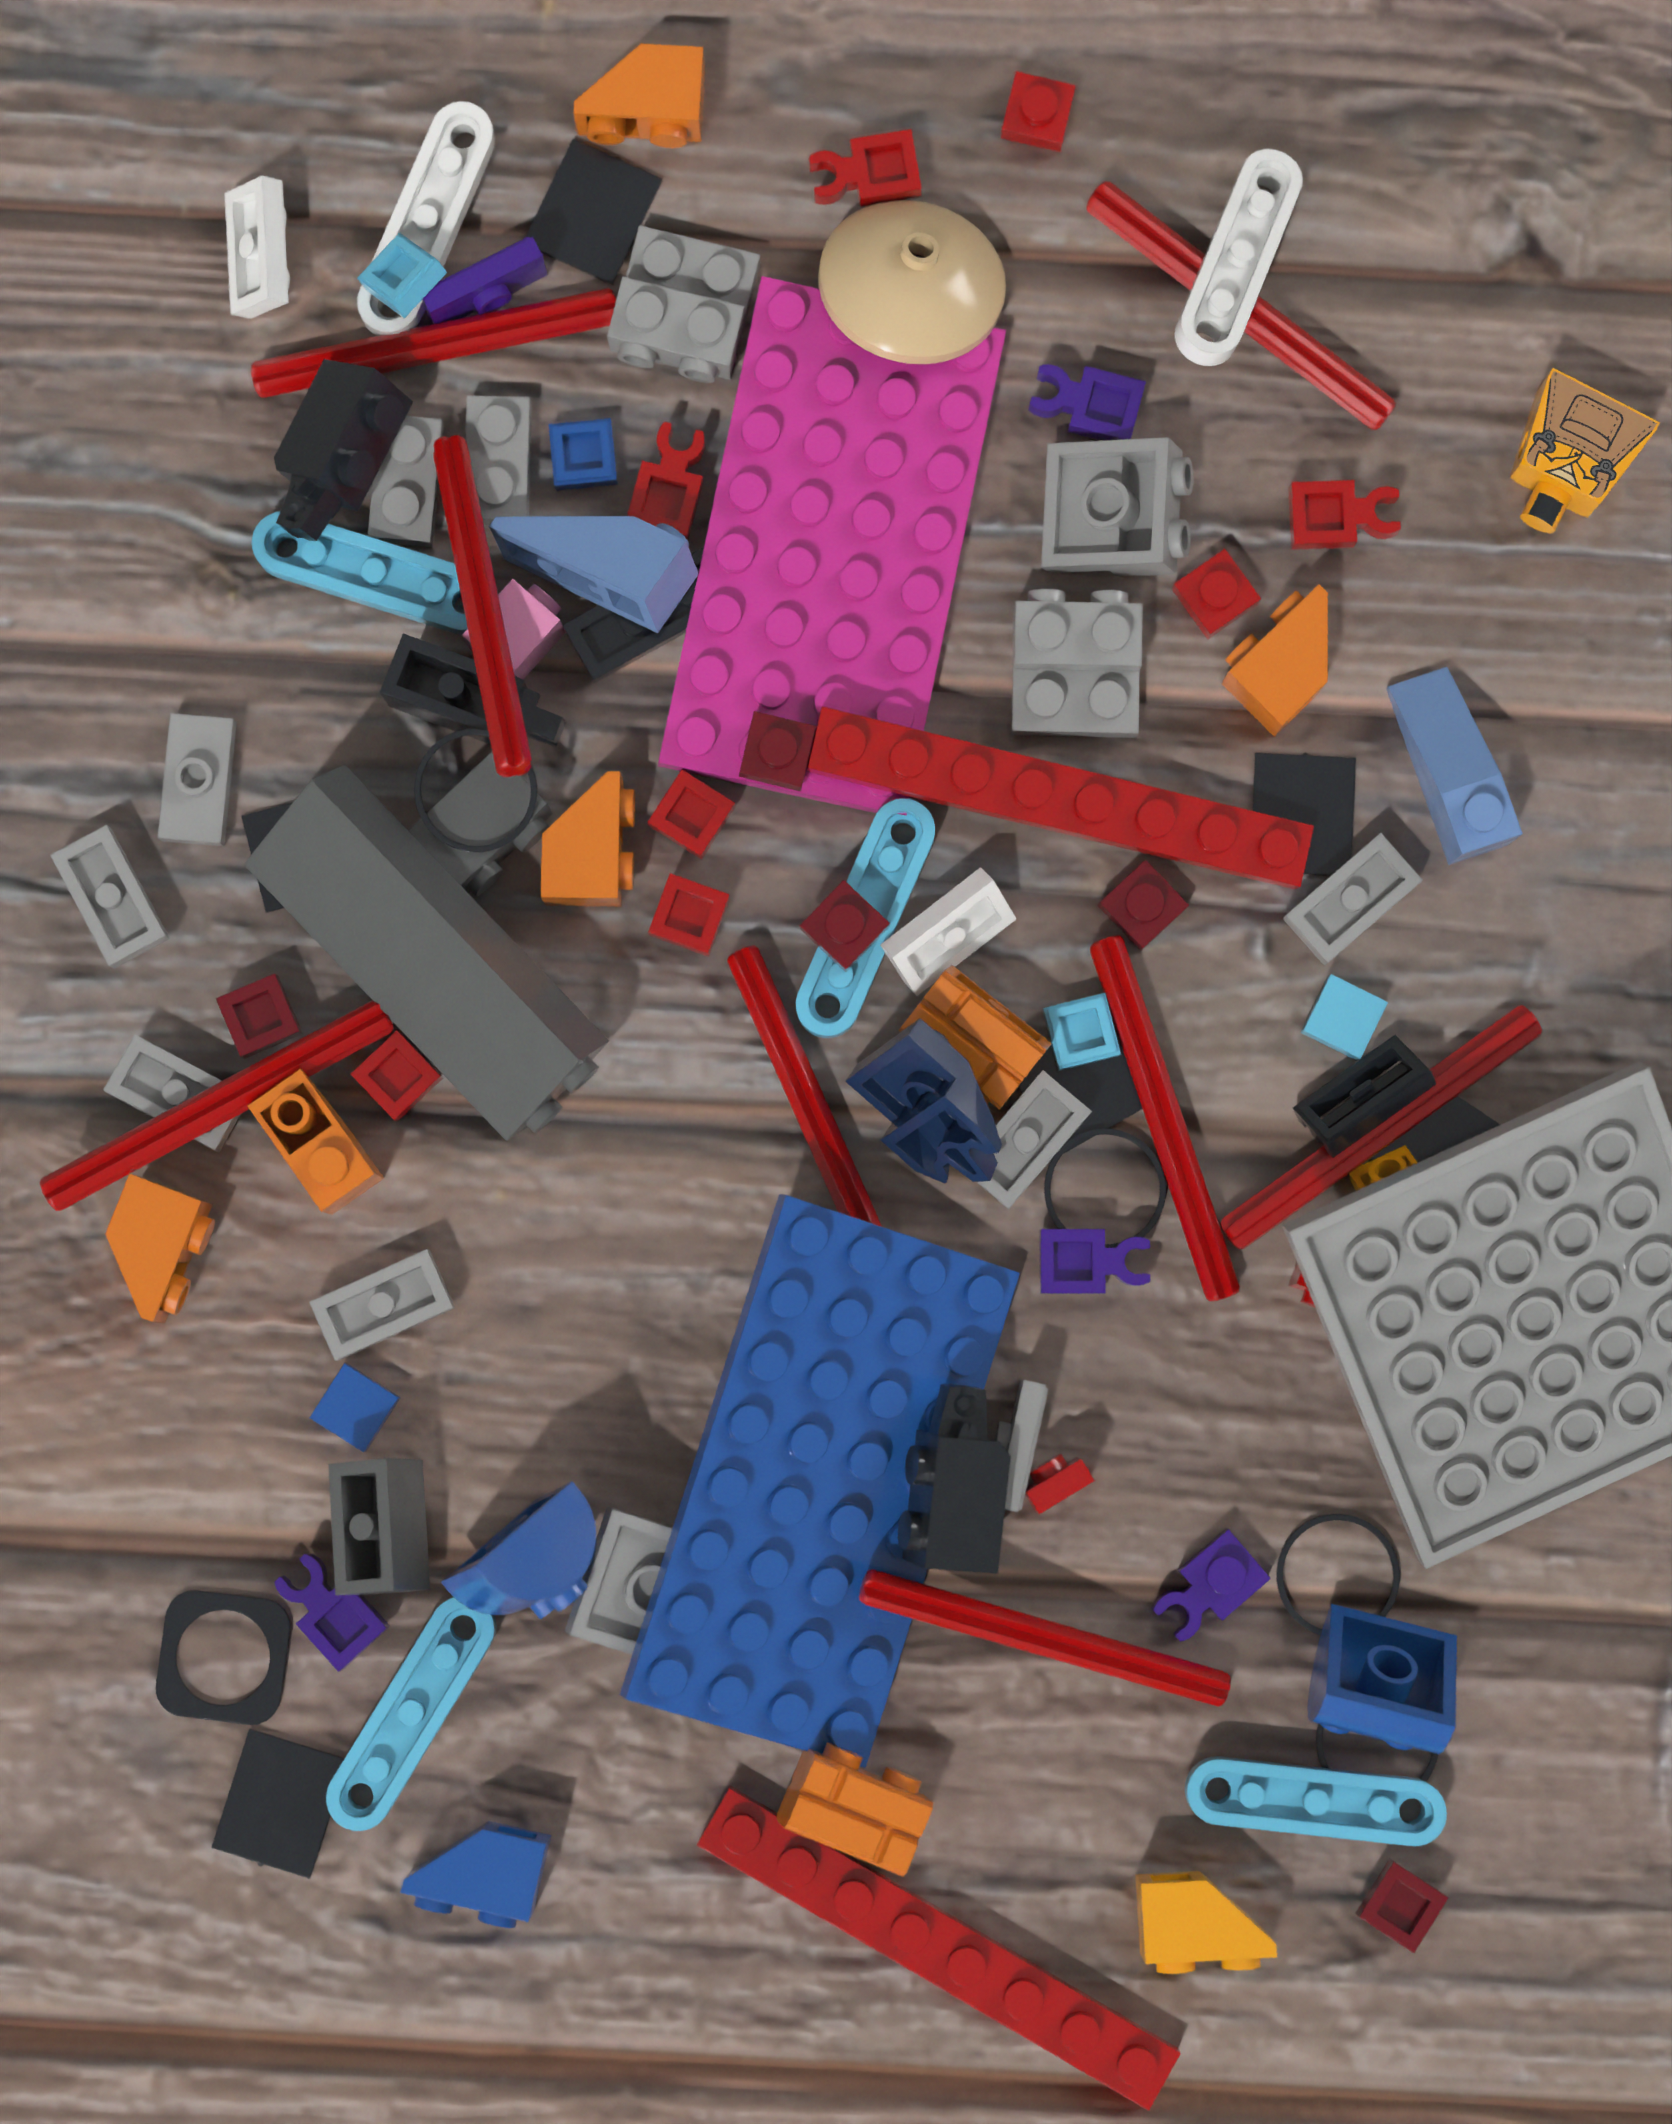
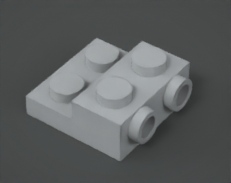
M639 225L626 277H622L607 334L610 351L618 353L617 357L619 360L636 367L652 368L655 362L678 367L679 374L698 382L712 383L715 381V377L731 380L761 263L760 254Z
M1169 437L1047 443L1041 567L1049 573L1110 571L1115 576L1177 574V559L1186 558L1190 551L1189 524L1186 519H1179L1180 496L1190 495L1193 488V467L1190 458L1182 457L1183 451Z
M1056 589L1031 590L1027 593V601H1015L1013 610L1011 735L1137 738L1139 734V672L1142 666L1143 603H1128V593L1117 590L1092 592L1090 602H1065V592Z
M607 1506L596 1537L593 1558L582 1578L589 1587L575 1600L565 1632L583 1640L633 1654L673 1525L652 1521Z

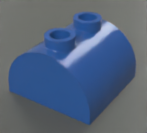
M571 1481L534 1500L443 1579L441 1583L461 1604L483 1614L507 1615L530 1607L536 1616L542 1619L554 1609L560 1612L574 1602L589 1587L582 1579V1576L588 1569L595 1551L596 1526L593 1513L586 1498Z
M1331 1604L1322 1628L1311 1674L1308 1695L1309 1721L1321 1724L1325 1729L1333 1733L1346 1734L1353 1732L1381 1739L1391 1747L1399 1750L1416 1748L1441 1754L1447 1747L1456 1728L1457 1635Z

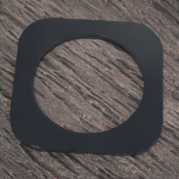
M201 1590L187 1591L174 1598L169 1604L165 1615L156 1679V1695L161 1706L169 1713L180 1717L244 1725H257L270 1719L278 1710L282 1698L291 1623L286 1610L279 1603L270 1599ZM219 1610L238 1612L254 1621L264 1633L270 1652L269 1668L260 1687L248 1698L227 1705L209 1703L195 1696L184 1684L177 1665L178 1646L182 1635L189 1625L200 1616Z

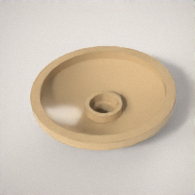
M892 200L864 207L844 219L831 233L824 246L818 273L821 299L836 326L850 340L863 349L885 359L908 364L940 363L960 357L977 347L995 327L1003 308L1006 292V281L1002 263L987 237L976 226L959 214L935 204L914 200ZM913 254H915V255H920V256H922V257H924V258L916 257V256H914Z

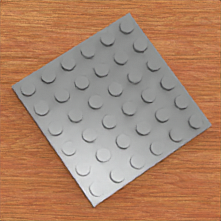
M1640 1061L1282 1225L1417 1559L1425 1569L1672 1456V1127L1651 1070Z

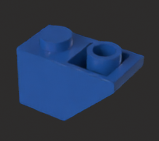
M488 1821L411 1870L403 1880L400 1893L415 1896L414 1905L427 1911L450 1914L455 1905L479 1911L477 1919L483 1923L503 1928H515L517 1920L529 1922L534 1913L551 1835Z

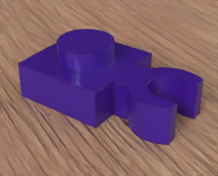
M1050 364L1039 366L1036 380L1051 383L1056 387L1058 394L1049 400L1031 396L1028 410L1032 414L1042 418H1051L1059 415L1061 412L1072 415L1068 429L1070 433L1101 441L1131 439L1146 381L1085 366L1081 383L1071 381L1067 373L1058 366Z
M1040 1229V1294H1105V1275H1114L1120 1282L1129 1286L1147 1284L1151 1282L1150 1274L1131 1273L1125 1266V1256L1132 1249H1150V1240L1142 1237H1131L1121 1241L1115 1248H1105V1229Z
M1225 1528L1178 1569L1189 1585L1182 1591L1171 1590L1161 1594L1154 1601L1151 1609L1159 1616L1171 1605H1182L1187 1612V1619L1181 1627L1177 1628L1173 1635L1179 1641H1184L1191 1638L1198 1631L1202 1621V1613L1210 1608L1223 1621L1271 1578L1232 1532Z
M306 1553L300 1558V1561L310 1571L311 1581L305 1589H298L284 1575L274 1581L275 1587L284 1599L294 1603H303L309 1612L296 1625L332 1666L340 1672L380 1637L390 1625L363 1595L335 1596V1588L332 1589L327 1584V1569L322 1560L314 1554Z

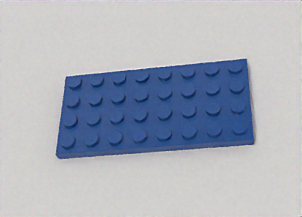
M779 1194L619 1694L625 1700L804 1751L812 1749L823 1754L825 1746L829 1742L839 1748L850 1750L862 1756L863 1760L860 1767L866 1768L912 1618L865 1605L859 1600L860 1587L866 1572L871 1569L924 1583L928 1569L902 1559L903 1550L898 1542V1524L903 1511L908 1510L910 1484H908L905 1476L906 1455L910 1446L915 1445L916 1429H930L941 1384L968 1385L984 1389L1020 1272L788 1195Z

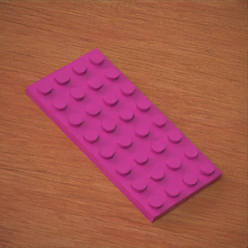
M761 276L698 572L699 575L697 577L660 751L659 767L677 771L682 769L691 774L877 813L882 806L892 800L910 799L909 796L805 772L801 791L739 777V772L754 711L816 726L820 709L823 706L924 731L1006 330L993 328L987 338L977 347L960 357L933 364L896 362L877 356L850 340L830 318L818 288Z

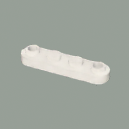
M454 102L443 107L435 115L373 260L398 233H401L436 258L444 267L495 146V135L491 120L482 108L469 102ZM462 133H469L475 137L473 144L467 148H458L453 142ZM361 285L357 297L360 316L365 326L376 336L396 334L416 328L426 309L423 300H421L405 319L399 314L395 317H385L381 314L384 303L370 294L363 285Z
M1262 149L1252 153L1246 159L1236 178L1176 324L1175 341L1177 347L1187 359L1203 366L1219 365L1227 361L1233 354L1244 333L1301 191L1303 183L1301 170L1290 156L1281 151ZM1258 186H1265L1269 188L1273 194L1269 193L1266 190H1260ZM1197 333L1207 334L1213 342L1204 340Z

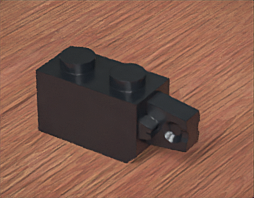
M324 359L274 456L276 470L290 481V485L276 523L292 536L304 538L308 541H317L329 521L334 518L341 508L358 511L413 404V401L377 369Z
M403 633L380 690V694L388 706L455 732L466 729L488 730L474 659ZM515 676L527 737L557 747L566 724L564 722L565 719L536 707L541 695L528 689L524 680ZM467 735L491 745L490 737Z
M941 1384L930 1429H916L915 1445L910 1446L905 1460V1476L908 1484H910L908 1510L903 1511L898 1524V1542L903 1550L902 1559L924 1569L998 1574L1011 1456L1001 1442L990 1439L987 1436L986 1390L968 1385Z

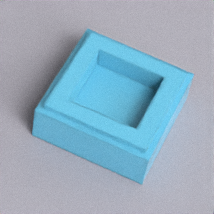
M398 233L357 279L370 294L405 319L447 272L436 258L401 233Z
M1330 974L1300 1033L1358 1061L1361 1059L1388 1002Z
M1105 993L1043 1008L1058 1071L1121 1055Z

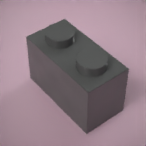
M491 752L427 812V815L442 834L456 842L472 846L493 844L509 836L520 825L529 807L531 787L521 776L515 775L508 778L500 776L496 772L493 752ZM538 794L533 816L522 833L510 843L486 852H466L448 846L429 831L422 819L415 823L408 831L467 893L471 891L475 896H479L489 889L502 875L504 870L499 864L516 848L524 853L542 838V833L550 827L545 820L553 813L548 803Z
M381 1458L328 1464L335 1596L429 1590L430 1578L423 1460Z

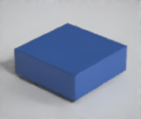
M611 418L548 424L553 479L556 491L618 485Z
M344 1363L309 1418L360 1451L366 1452L401 1397L348 1363Z

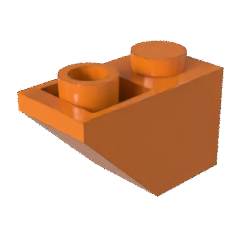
M640 43L574 101L573 114L577 134L579 136H587L590 141L604 145L620 144L624 142L625 138L650 139L652 144L664 148L683 147L687 144V141L701 142L705 87L703 47Z
M1320 584L1305 598L1297 590L1293 592L1271 614L1270 618L1277 625L1259 641L1253 634H1250L1225 659L1232 668L1228 671L1222 685L1274 737L1321 692L1328 682V592Z
M607 771L542 833L541 899L546 906L622 907V890H633L634 853L623 852V827H634L635 790L624 789V781L620 771Z
M299 1069L248 1105L252 1114L321 1212L333 1215L384 1179L350 1128L302 1069Z
M129 1173L105 1235L140 1317L155 1323H165L169 1313L177 1315L185 1303L191 1286V1279L184 1277L193 1253L201 1255L210 1241L215 1220L209 1218L208 1215L213 1204Z

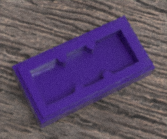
M528 236L439 281L422 299L433 324L465 318L477 311L479 314L499 310L510 302L512 293L548 276L543 255L534 238H529Z

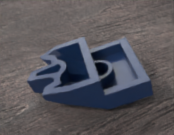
M919 1018L858 1063L845 1082L892 1122L881 1138V1141L914 1171L946 1184L951 1165L973 1182L991 1181L998 1164L994 1154L999 1153L1002 1143L992 1114L968 1060L950 1045L944 1035L932 1029Z

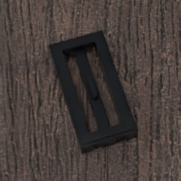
M1394 1035L1293 1107L1298 1121L1305 1128H1309L1312 1136L1319 1143L1322 1142L1326 1151L1334 1158L1435 1086L1436 1082L1431 1070ZM1398 1061H1401V1063H1399L1397 1066L1392 1068L1390 1071H1388L1372 1083V1080L1374 1078L1379 1076L1381 1073L1386 1071L1388 1068L1393 1066ZM1351 1096V1098L1348 1101L1343 1103L1341 1106L1336 1108L1334 1111L1329 1113L1324 1118L1320 1119V1117L1323 1116L1325 1113H1327L1332 1108L1337 1106L1339 1103L1344 1101L1346 1098Z

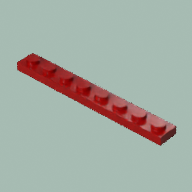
M823 706L819 712L806 772L1294 890L1301 887L1314 829L1313 825Z
M731 1785L729 1786L699 1838L697 1846L1148 2111L1150 2110L1181 2054L1178 2047L852 1856L783 1828L776 1820L777 1812Z

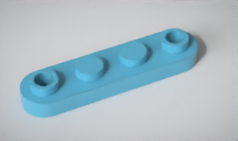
M280 512L269 514L263 518L253 532V553L263 569L272 576L458 635H462L468 629L465 614L458 613L455 610V603L461 597L455 563L331 524H327L317 541L297 538L276 523ZM285 539L296 540L298 547L292 556L284 558L277 555V547L281 541Z
M895 799L879 809L846 881L890 923V927L847 972L818 947L796 998L798 1019L808 1032L817 1037L835 1038L841 1036L855 1024L885 956V952L880 945L895 933L931 850L935 837V823L928 809L917 801ZM905 823L914 829L915 838L910 843L898 844L893 840L891 830L897 824ZM823 996H833L840 1003V1010L834 1017L824 1018L817 1013L815 1009L816 1002Z
M454 1597L443 1602L435 1610L328 1786L326 1793L327 1808L331 1817L340 1826L352 1831H364L378 1825L389 1814L492 1645L497 1630L495 1615L483 1614L469 1609ZM466 1615L474 1620L476 1632L472 1638L461 1639L454 1633L453 1623L456 1617ZM363 1783L371 1788L373 1801L370 1805L359 1806L352 1800L351 1790L355 1784Z
M1213 1756L1196 1763L1189 1771L1185 1781V1796L1190 1808L1200 1819L1213 1825L1404 1846H1422L1432 1842L1440 1835L1447 1819L1446 1804L1441 1794L1426 1781L1414 1777ZM1213 1778H1223L1228 1783L1226 1796L1216 1801L1207 1798L1205 1793L1207 1783ZM1407 1799H1417L1421 1806L1419 1816L1413 1821H1403L1399 1814L1401 1804Z

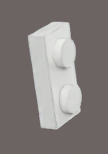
M260 176L225 193L231 315L250 319L289 303L288 288L290 276L286 261L285 227L287 216L283 202L282 180Z
M980 867L880 946L904 983L918 996L934 984L951 965L957 966L1014 922L1016 917L994 880Z

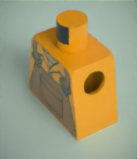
M1552 368L1535 394L1510 475L1514 482L1533 491L1520 515L1522 521L1538 531L1554 533L1566 509L1580 516L1589 517L1655 433L1660 422Z

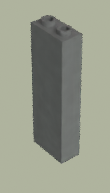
M346 765L311 779L244 863V866L374 1002L380 1004V1009L388 1015L399 1029L506 1141L527 1127L535 1134L543 1129L562 1110L563 1107L556 1099L563 1091L567 1089L571 1094L576 1092L599 1069V1066L593 1059L609 1040Z

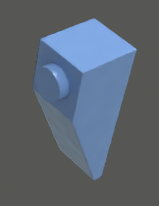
M634 516L495 517L489 525L504 560L656 633L663 627L699 575L689 550L688 540L678 530L664 523L654 526Z
M1448 667L1388 686L1386 690L1448 865L1508 846L1523 833L1502 774Z

